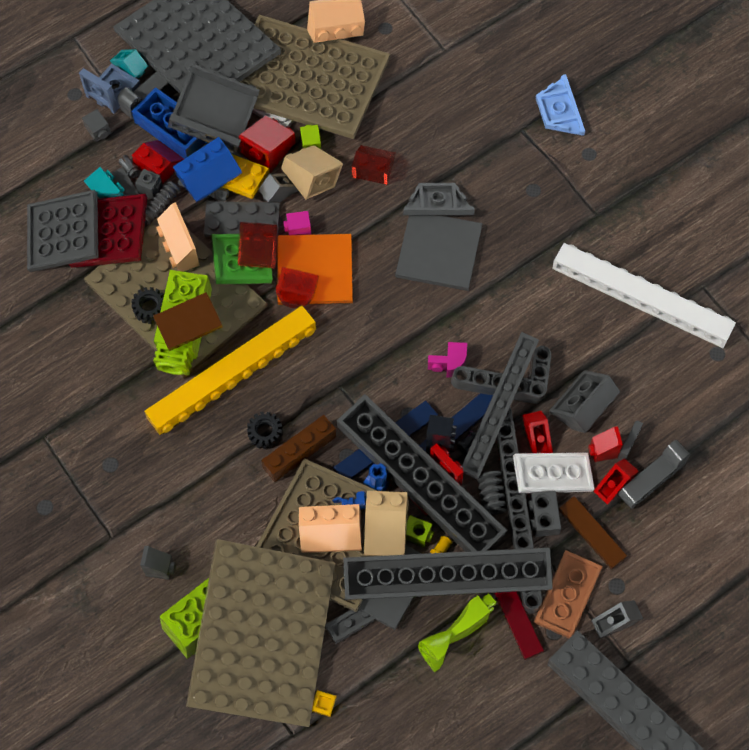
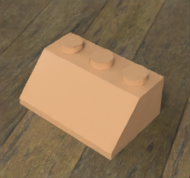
M361 0L310 1L307 31L314 43L363 36L365 19Z
M176 202L172 203L157 219L159 226L156 229L159 237H164L165 242L162 243L166 253L170 252L172 256L169 257L172 267H176L178 271L184 272L200 265L196 248Z
M359 504L299 507L301 553L362 551L361 510Z

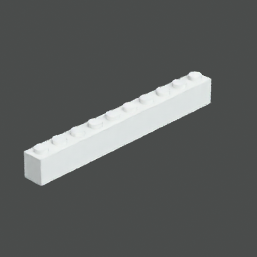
M563 243L554 260L552 269L721 348H724L736 324L727 316H721L710 308L698 305L693 300H687L675 292H669L658 284L646 281L641 276L630 274L626 269L615 267L606 260H600L591 253H585L577 249L574 245Z

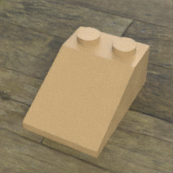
M367 491L364 556L405 555L409 502L407 492Z

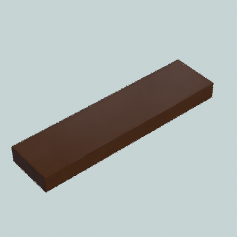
M575 496L559 508L564 517L611 570L627 557Z

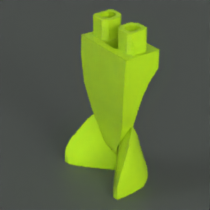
M489 593L483 598L477 595L470 600L457 620L446 631L431 635L419 642V651L434 673L442 666L449 644L467 637L487 622L489 614L494 610L493 606L496 605V601Z

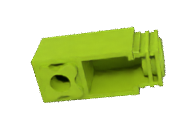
M170 270L160 312L207 292L210 298L212 287L208 275ZM157 326L154 337L157 351H155L156 358L153 359L157 369L174 375H190L189 369H191L193 359L197 360L202 337L169 351Z
M209 578L160 615L163 631L187 659L196 653Z

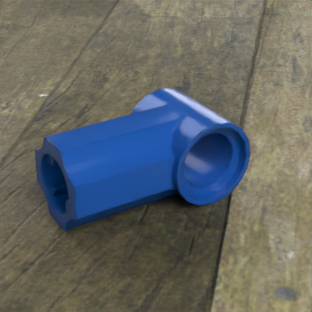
M381 463L373 464L363 484L377 491H385L390 484L386 479V467Z

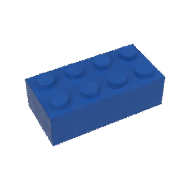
M155 87L132 110L134 122L185 159L201 149L206 141L168 127L170 116L173 114L177 102Z

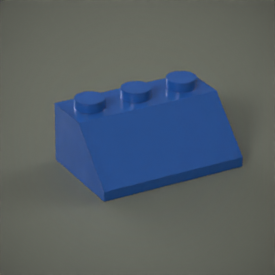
M217 137L173 166L177 177L196 203L242 174L240 167L220 137Z

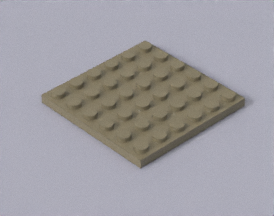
M303 459L256 547L335 562L330 600L357 612L363 599L345 600L343 558L368 557L364 556L365 510H361L362 551L301 553L299 507L342 505V503H333L332 500L336 497L348 500L350 497L357 499V492L365 491L367 495V491L377 490Z

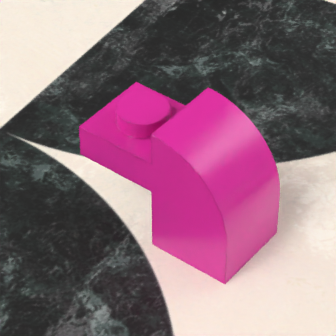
M448 342L447 356L428 355V370L434 372L445 370L447 371L446 378L452 377L457 367L465 366L467 343Z

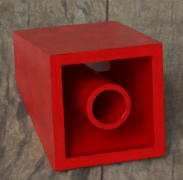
M264 116L239 135L241 153L248 160L269 168V173L274 170L296 143L295 133L291 128L284 127L276 119Z

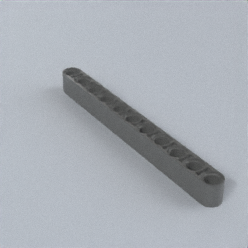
M510 407L496 437L511 538L513 549H533L525 493H519L518 490L512 491L509 488L511 485L518 487L516 472L506 470L507 467L515 468L513 455L519 454ZM506 430L510 434L505 436L501 434V431ZM509 448L513 452L511 454H507L503 450ZM519 504L522 508L516 510L512 507V505ZM521 522L525 527L519 529L515 526V523ZM524 541L528 546L521 548L518 542ZM541 591L520 592L525 612L528 614L537 613L542 603ZM533 599L537 602V605L531 607L527 604V600Z

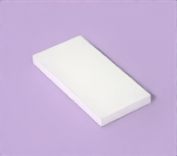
M522 453L513 455L519 493L548 491L592 492L595 490L588 453Z

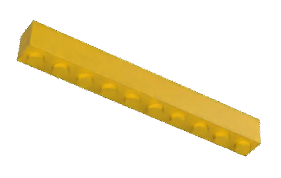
M300 306L146 409L144 412L147 419L159 435L171 431L174 425L186 421L193 412L202 410L208 402L217 400L223 392L233 389L242 379H248L254 371L264 368L273 358H279L285 350L295 347L300 340L313 335L316 330V322L306 309Z

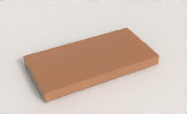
M565 550L552 579L553 589L547 591L534 623L569 639L577 628L603 566Z

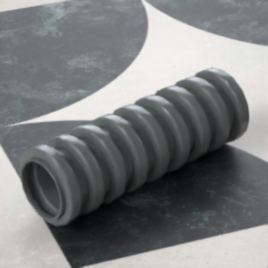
M168 181L167 185H164L163 189H160L156 197H153L152 201L146 206V226L150 225L158 217V214H161L162 210L169 205V202H172L173 198L180 193V188L174 182Z

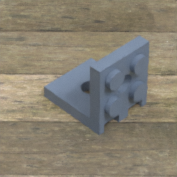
M113 64L100 77L95 76L84 68L79 72L86 97L94 98L97 104L102 107L104 105L107 106L113 114L120 108L118 102L120 91L128 87L134 92L140 85L138 79ZM113 84H119V87L116 88V89H113V88H112V85H113Z

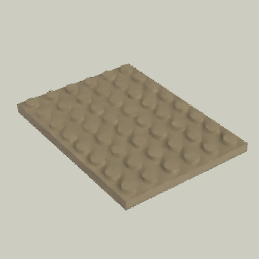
M259 15L254 25L281 48V54L240 81V83L253 85L256 89L260 90L254 109L305 125H318L319 129L354 139L389 62L390 54L342 39L314 43L306 28Z
M158 218L144 228L141 261L99 265L84 278L85 282L155 351L157 349L154 337L157 324L154 320L152 324H148V321L146 323H142V320L139 321L134 315L131 301L134 299V294L138 295V290L140 289L143 292L145 287L150 290V287H153L154 291L157 288L164 295L170 270L178 271L170 263L169 257H172L170 252L166 253L162 243L165 242L164 237H159L156 227L159 226ZM187 228L196 248L200 266L184 272L208 275L212 287L210 300L223 326L216 331L202 336L197 360L193 359L191 369H189L190 373H192L267 308V303L247 284H216L213 252ZM149 300L143 303L142 308L145 311H151L156 308L157 303ZM183 374L180 376L185 379L188 375Z
M217 539L186 707L309 727L335 562Z

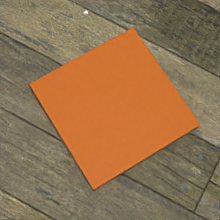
M351 234L278 235V305L353 303Z

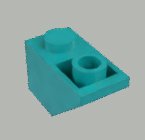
M99 167L84 180L91 190L97 192V197L100 199L126 196L123 193L125 189L119 182L115 183L113 181L115 177L109 170L105 171Z

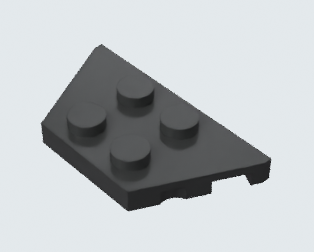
M418 183L415 192L412 193L409 199V203L404 207L403 215H474L475 209L467 203L466 196L460 192L459 187L455 183Z

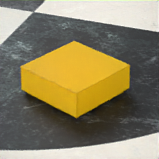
M317 690L313 700L312 712L331 717L337 696Z

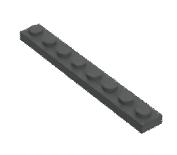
M521 332L462 464L463 473L475 479L479 478L539 342L538 339Z

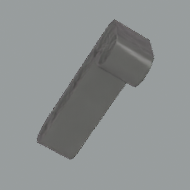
M157 71L134 92L128 87L120 91L118 94L120 109L134 120L132 110L155 87L164 94H167L173 87Z
M678 440L673 441L658 459L626 484L618 492V495L631 509L634 508L686 464L691 454Z

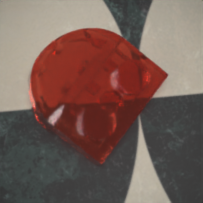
M282 267L279 282L276 285V294L279 300L290 308L308 305L315 296L319 276Z

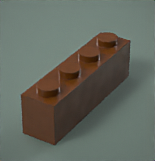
M322 415L261 460L263 469L276 482L302 463L303 459L309 458L336 438V428L325 415Z

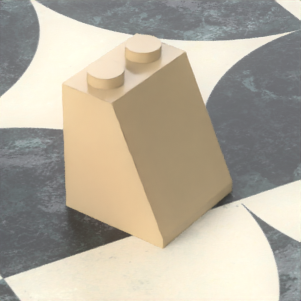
M313 145L303 148L296 153L286 155L281 169L305 199H309L335 188L343 164Z

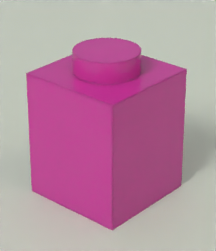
M308 211L286 214L287 221H283L285 232H289V235H311Z

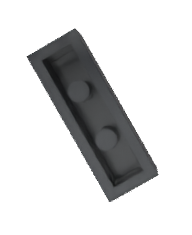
M430 415L426 439V453L430 455L431 447L436 443L440 447H444L449 454L454 452L457 426L453 425L454 418Z

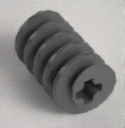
M500 471L486 472L477 479L479 483L478 488L481 491V505L491 515H499L507 511V509L501 508L506 505V502L500 501V499L505 497V494L499 493L504 490L503 486H498V484L503 482V479L497 478L502 474Z

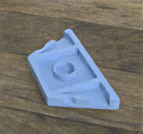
M564 74L560 80L550 84L546 90H542L536 95V101L545 129L585 135V129L567 76Z

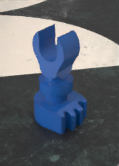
M365 491L357 492V499L350 497L348 500L336 497L332 501L333 503H342V505L359 504L360 510H366L367 495Z

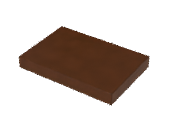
M207 292L153 316L169 351L223 327Z

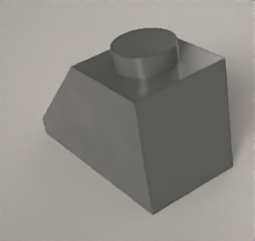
M269 174L258 189L263 199L267 202H281L299 191L286 174Z
M144 546L140 564L144 574L147 577L170 580V575L174 574L176 567L172 556L152 547Z
M635 600L620 602L592 619V623L599 638H604L632 626L642 620L643 617Z

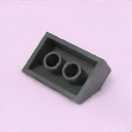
M584 370L549 411L572 430L586 433L598 417L603 414V411L609 404L615 400L620 391L609 375Z

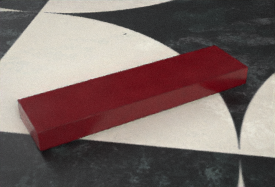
M517 592L494 593L524 660L543 653L544 650Z

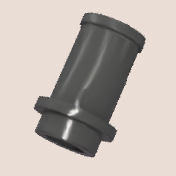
M122 156L126 163L120 158L119 164L126 170L129 177H137L140 174L139 166L135 165L129 156Z

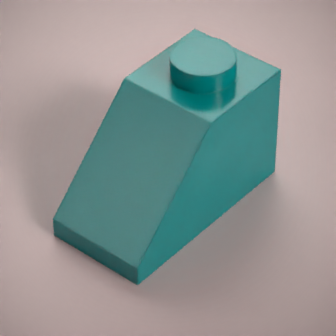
M136 49L121 50L110 60L113 65L136 78L141 77L145 73L144 70L148 67Z

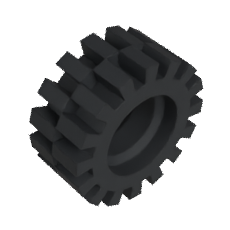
M145 287L143 292L141 289L138 290V295L135 293L134 299L131 301L135 317L139 321L142 320V323L148 321V324H152L153 316L161 311L164 298L163 293H160L157 288L154 291L153 287H150V290ZM153 300L157 303L156 308L151 311H145L142 308L143 303Z
M260 412L261 415L259 416L256 413L254 419L251 417L250 423L247 424L249 440H251L253 445L256 444V447L259 449L260 447L266 449L268 446L271 449L273 444L277 446L278 440L281 441V435H283L280 419L276 418L274 413L271 415L270 412H267V414ZM263 424H267L273 430L269 436L263 437L258 434V428Z

